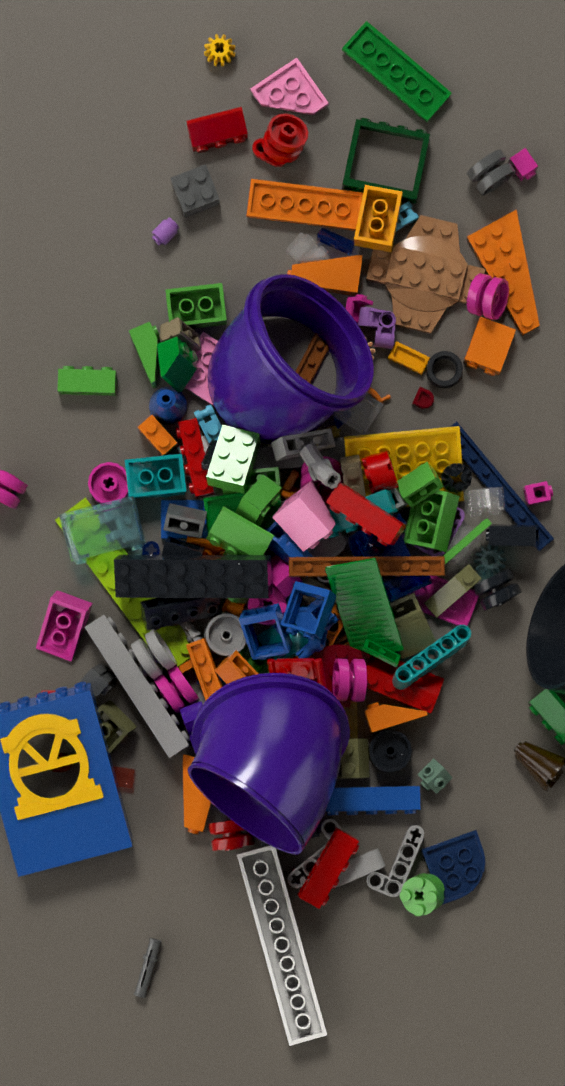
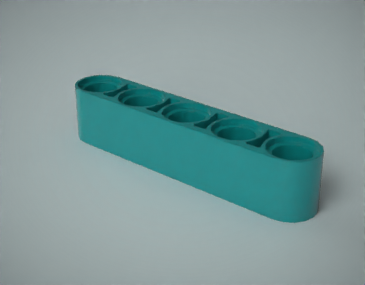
M466 625L455 627L400 666L392 679L394 687L400 690L406 689L465 647L471 637L470 628ZM457 634H461V635H463L465 638H464V639H461V638L458 637ZM443 644L448 645L450 649L444 648ZM428 655H433L436 659H430ZM413 665H418L421 670L415 669ZM402 675L406 678V680L403 681L399 679L398 676Z

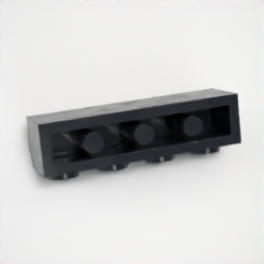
M155 598L140 602L142 619L147 631L158 630L166 626H176L185 622H195L203 618H213L222 614L220 598Z

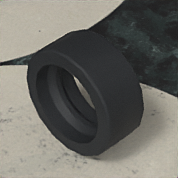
M441 351L434 354L428 361L426 368L427 378L431 384L443 389L457 384L463 371L462 362L459 357L449 351ZM449 359L454 363L456 372L453 378L443 381L434 375L433 368L438 360Z

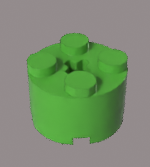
M422 873L407 880L399 896L404 907L415 916H423L442 905L445 898V889L442 881L437 876Z

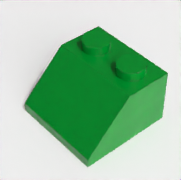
M174 337L158 343L157 350L161 377L180 393L197 370L196 361L198 358L196 352L191 350L185 342L181 341L178 337Z

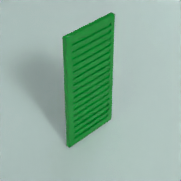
M376 558L326 566L325 570L332 592L336 595L335 601L350 647L362 651L363 643L366 639H369L393 652L403 651L404 646Z

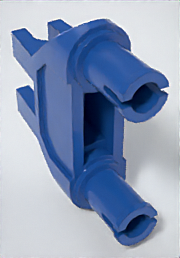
M316 599L307 607H299L294 625L314 630L323 600ZM330 613L322 639H308V643L295 653L298 658H309L313 653L323 650L328 630L339 620L334 613ZM275 624L273 627L279 633L277 624Z

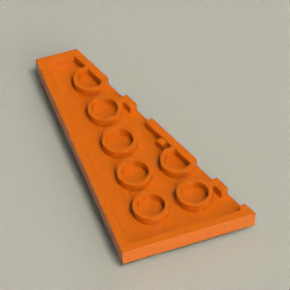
M514 210L467 236V240L487 275H490L492 278L498 277L508 281L509 297L506 308L523 336L538 328L540 324L517 210Z

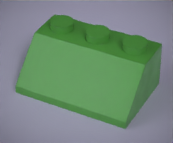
M438 490L412 507L403 542L447 552L460 496Z
M223 506L206 539L213 546L226 550L229 555H264L274 535Z

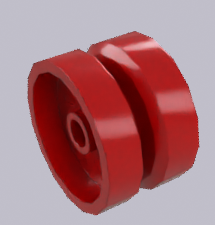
M286 113L274 116L269 122L262 138L264 152L269 158L280 163H291L297 160L308 140L309 132L307 126L295 115Z
M232 820L209 824L210 834H223V837L215 838L211 841L213 851L224 849L229 851L241 849L243 846L254 845L253 835L250 833L241 834V831L244 829Z

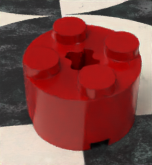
M388 451L361 458L372 494L385 489L391 490L399 487Z

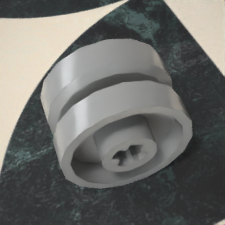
M224 613L214 617L204 630V638L207 641L209 650L217 656L228 657L236 650L239 652L246 644L239 617L233 614ZM225 631L227 634H230L227 639L223 637V632Z
M153 629L145 634L147 644L143 640L138 639L131 644V648L141 666L155 680L163 674L161 665L165 669L170 670L177 665V662L165 641Z

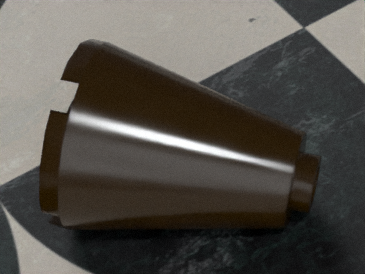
M527 741L524 743L520 742L514 749L516 753L515 758L546 792L555 785L564 772L562 767L565 765V757Z

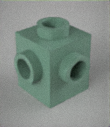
M434 758L417 774L423 780L420 784L427 791L432 789L436 794L453 778Z

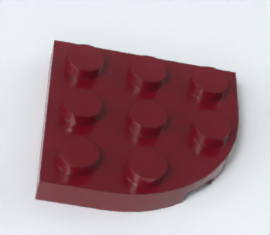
M336 644L324 647L323 650L313 653L309 658H314V660L317 658L322 659L327 689L333 694L332 675L335 659H347L349 664L353 659H364L367 666L371 655L347 645ZM317 678L311 679V680H313V681H315V682L318 683V679H317ZM349 696L346 701L339 702L343 707L349 709L352 700Z

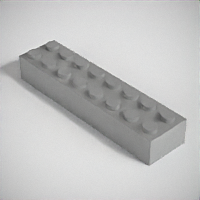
M103 615L87 625L85 629L168 757L172 758L190 746L188 743L191 741L186 731L183 730L181 732L178 725H180V722L175 714H169V705L164 698L160 699L158 697V688L153 681L149 683L146 677L149 674L142 666H138L136 663L138 659L133 650H128L125 646L128 642L123 634H117L115 630L117 625L114 620Z

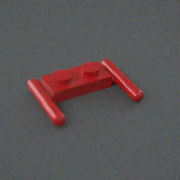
M314 658L267 660L269 673L293 674L308 679L317 678L318 683L327 688L321 658L315 660Z

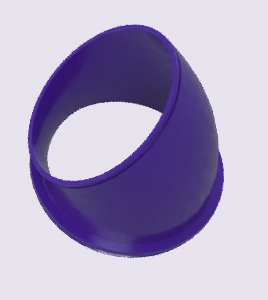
M281 274L261 280L249 291L245 307L226 328L212 352L208 366V389L216 411L228 426L258 433L261 443L271 444L283 436L315 431L336 411H345L355 407L369 391L373 380L374 367L367 340L345 307L317 284L295 275ZM262 317L292 319L319 334L318 336L327 344L336 370L335 394L327 393L311 385L284 361L272 344Z
M264 673L235 680L214 692L200 708L192 729V745L196 756L188 767V774L200 792L237 825L276 849L290 854H300L313 836L332 797L339 773L340 760L347 748L350 737L347 714L332 692L321 684L302 676L285 673Z

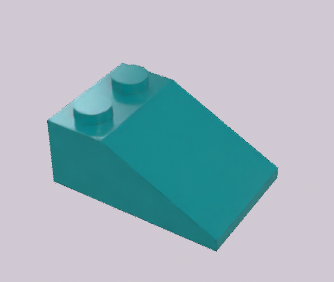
M182 454L124 460L129 498L185 495L186 483Z

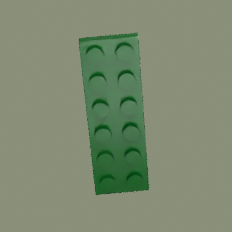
M368 21L359 28L342 48L346 55L426 122L434 116L452 95V92Z

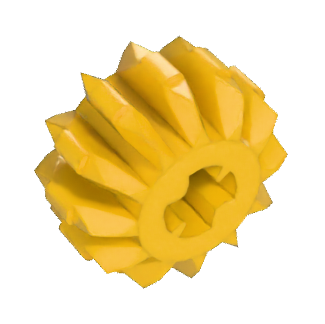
M215 34V40L209 37V43L204 45V48L207 49L204 51V56H209L207 61L212 62L214 60V66L221 62L222 67L225 66L224 61L231 63L230 57H235V52L233 51L236 49L235 45L231 44L232 39L226 40V35L224 34L221 38H219L218 34ZM220 48L221 50V48H223V52L220 53L219 51V53H217L216 49Z

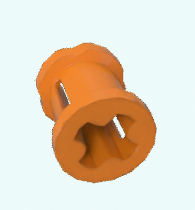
M227 598L222 611H227L240 617L246 604L234 603Z

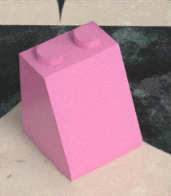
M312 481L285 500L272 517L303 552L308 548L313 549L320 543L319 540L321 538L327 539L333 533L332 528L336 524Z

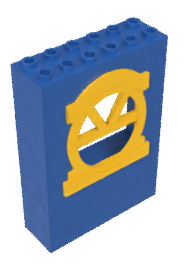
M79 682L72 688L60 687L53 693L48 694L46 691L38 693L37 697L29 699L28 696L17 699L18 702L10 704L9 701L0 703V813L18 877L133 847L132 833L91 683ZM45 733L55 734L48 761L28 743L31 738ZM62 739H66L74 747L76 754L57 758ZM21 750H25L38 764L18 768V758ZM77 762L80 763L77 782L69 792L53 798L38 796L31 792L21 779L23 776Z

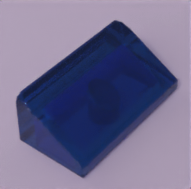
M321 228L317 234V241L348 255L352 254L355 247L354 241L325 228Z

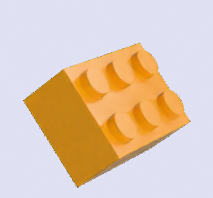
M365 185L354 236V246L392 252L402 203V191Z

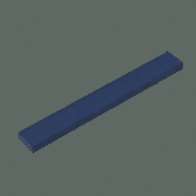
M456 421L450 427H460L463 461L516 525H539V544L535 548L540 551L554 538Z

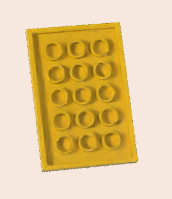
M459 426L344 437L345 457L359 455L366 496L371 495L372 492L361 458L388 451L397 481L426 462L433 467L441 481L442 472L447 466L454 463L462 464ZM460 474L457 477H452L454 483H456L457 481H462L460 479ZM445 487L440 489V491L449 492ZM464 491L458 492L457 494L455 492H449L460 496L458 502L464 501Z

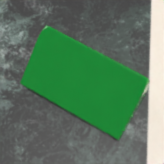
M366 639L361 647L362 651L395 667L398 666L401 657L399 654L369 639Z

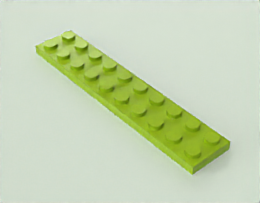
M85 497L55 519V521L146 642L145 634L151 630L147 631L143 623L140 602L155 598L116 597L114 559L118 555L128 554L117 539L107 542L105 535L111 533L105 523H100L98 518L100 516ZM179 624L156 630L175 657L177 667L190 659L186 647L189 644L187 636Z

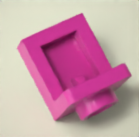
M356 294V297L347 298L346 310L358 324L360 307L371 306L373 301L368 300L365 295Z

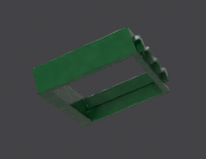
M367 118L356 119L342 189L364 192L365 185L402 191L403 202L410 201V203L416 204L430 134L422 129L413 131L408 130V127L402 125L393 127L387 122L374 123ZM360 129L423 141L413 191L350 178Z

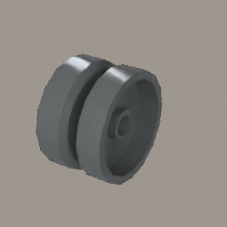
M500 149L481 159L467 172L472 182L479 181L476 188L481 196L494 191L516 173L511 163L503 164L506 156Z

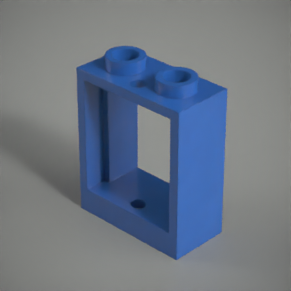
M295 581L280 625L286 629L285 632L291 635L300 633L309 640H314V638L322 639L336 595L330 590ZM304 595L324 600L314 630L293 625Z
M279 603L244 610L239 617L252 660H266L276 655L281 657L290 652L293 644L289 633L285 632L286 629L280 625L283 614ZM275 619L282 642L259 646L252 624Z

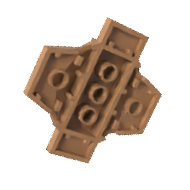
M420 215L406 239L394 245L392 252L373 249L366 280L384 284L387 291L391 294L392 310L396 317L395 326L431 334L447 308L454 306L457 302L467 304L468 291L473 279L479 273L484 274L485 269L467 265L468 263H466L460 253L458 225L456 223Z

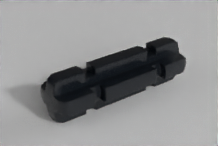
M215 439L210 441L204 459L201 462L203 470L206 469L208 471L217 443Z

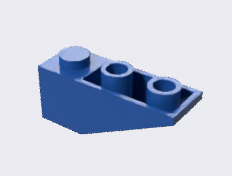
M276 521L266 530L274 535L268 548L288 564L289 557H313L308 550L303 552Z

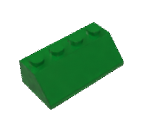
M544 688L528 702L531 705L529 709L535 716L539 715L543 719L541 723L548 731L552 730L556 734L554 736L555 740L561 746L565 745V703L554 691Z

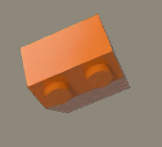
M378 702L367 705V710H364L370 733L428 715L427 711L385 704L379 706Z

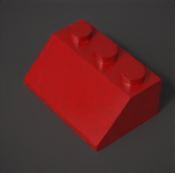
M242 107L186 121L193 152L203 153L208 151V148L215 146L216 148H222L227 143L234 142L237 144L244 142L248 138Z

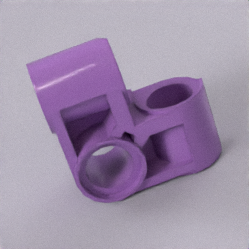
M360 307L358 326L375 329L373 346L392 349L395 338V315L390 311ZM383 316H387L390 319L389 325L383 324Z

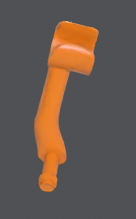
M369 388L368 393L380 404L391 398L390 394L381 398L374 389Z

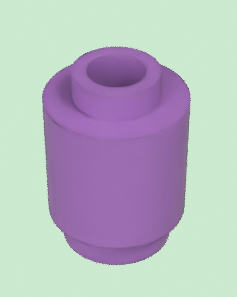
M170 217L167 220L164 219L152 231L154 235L152 239L159 246L161 244L166 245L178 233L179 226Z

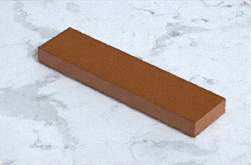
M315 333L295 371L310 384L329 349L327 344L318 336V333Z

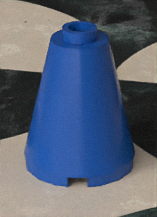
M163 387L155 391L151 396L149 410L159 423L175 424L186 414L187 401L182 392L178 393L173 387Z

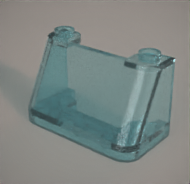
M134 496L59 515L71 563L75 562L76 565L87 563V559L91 556L123 548H132V551L142 549L143 545L146 544Z

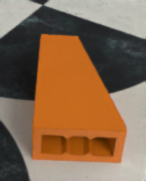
M363 255L293 264L292 270H288L287 274L307 279L330 293L356 296Z
M183 754L184 827L188 828L187 832L199 835V831L204 832L211 802L195 786L188 774V767L195 757Z

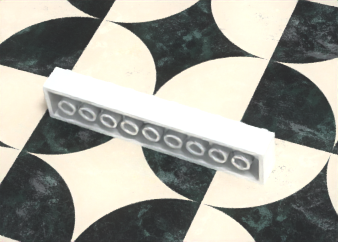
M269 845L237 854L289 1046L326 1036L327 1031L276 848Z

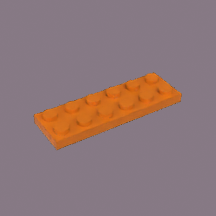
M251 179L246 217L356 231L363 192Z

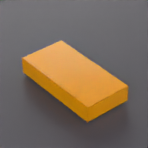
M396 341L388 359L422 375L430 357Z

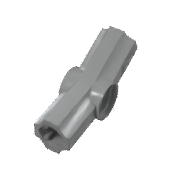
M305 445L300 450V456L308 466L312 480H320L325 486L331 489L336 488L341 478L332 468L330 461L327 458H323L315 445Z

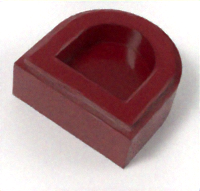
M419 387L412 405L421 409L430 408L434 402L433 393L423 387Z

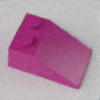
M57 590L50 598L36 649L72 662L93 603Z

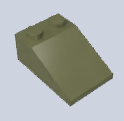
M109 700L98 708V712L111 755L137 726ZM68 742L67 745L76 753L74 747Z

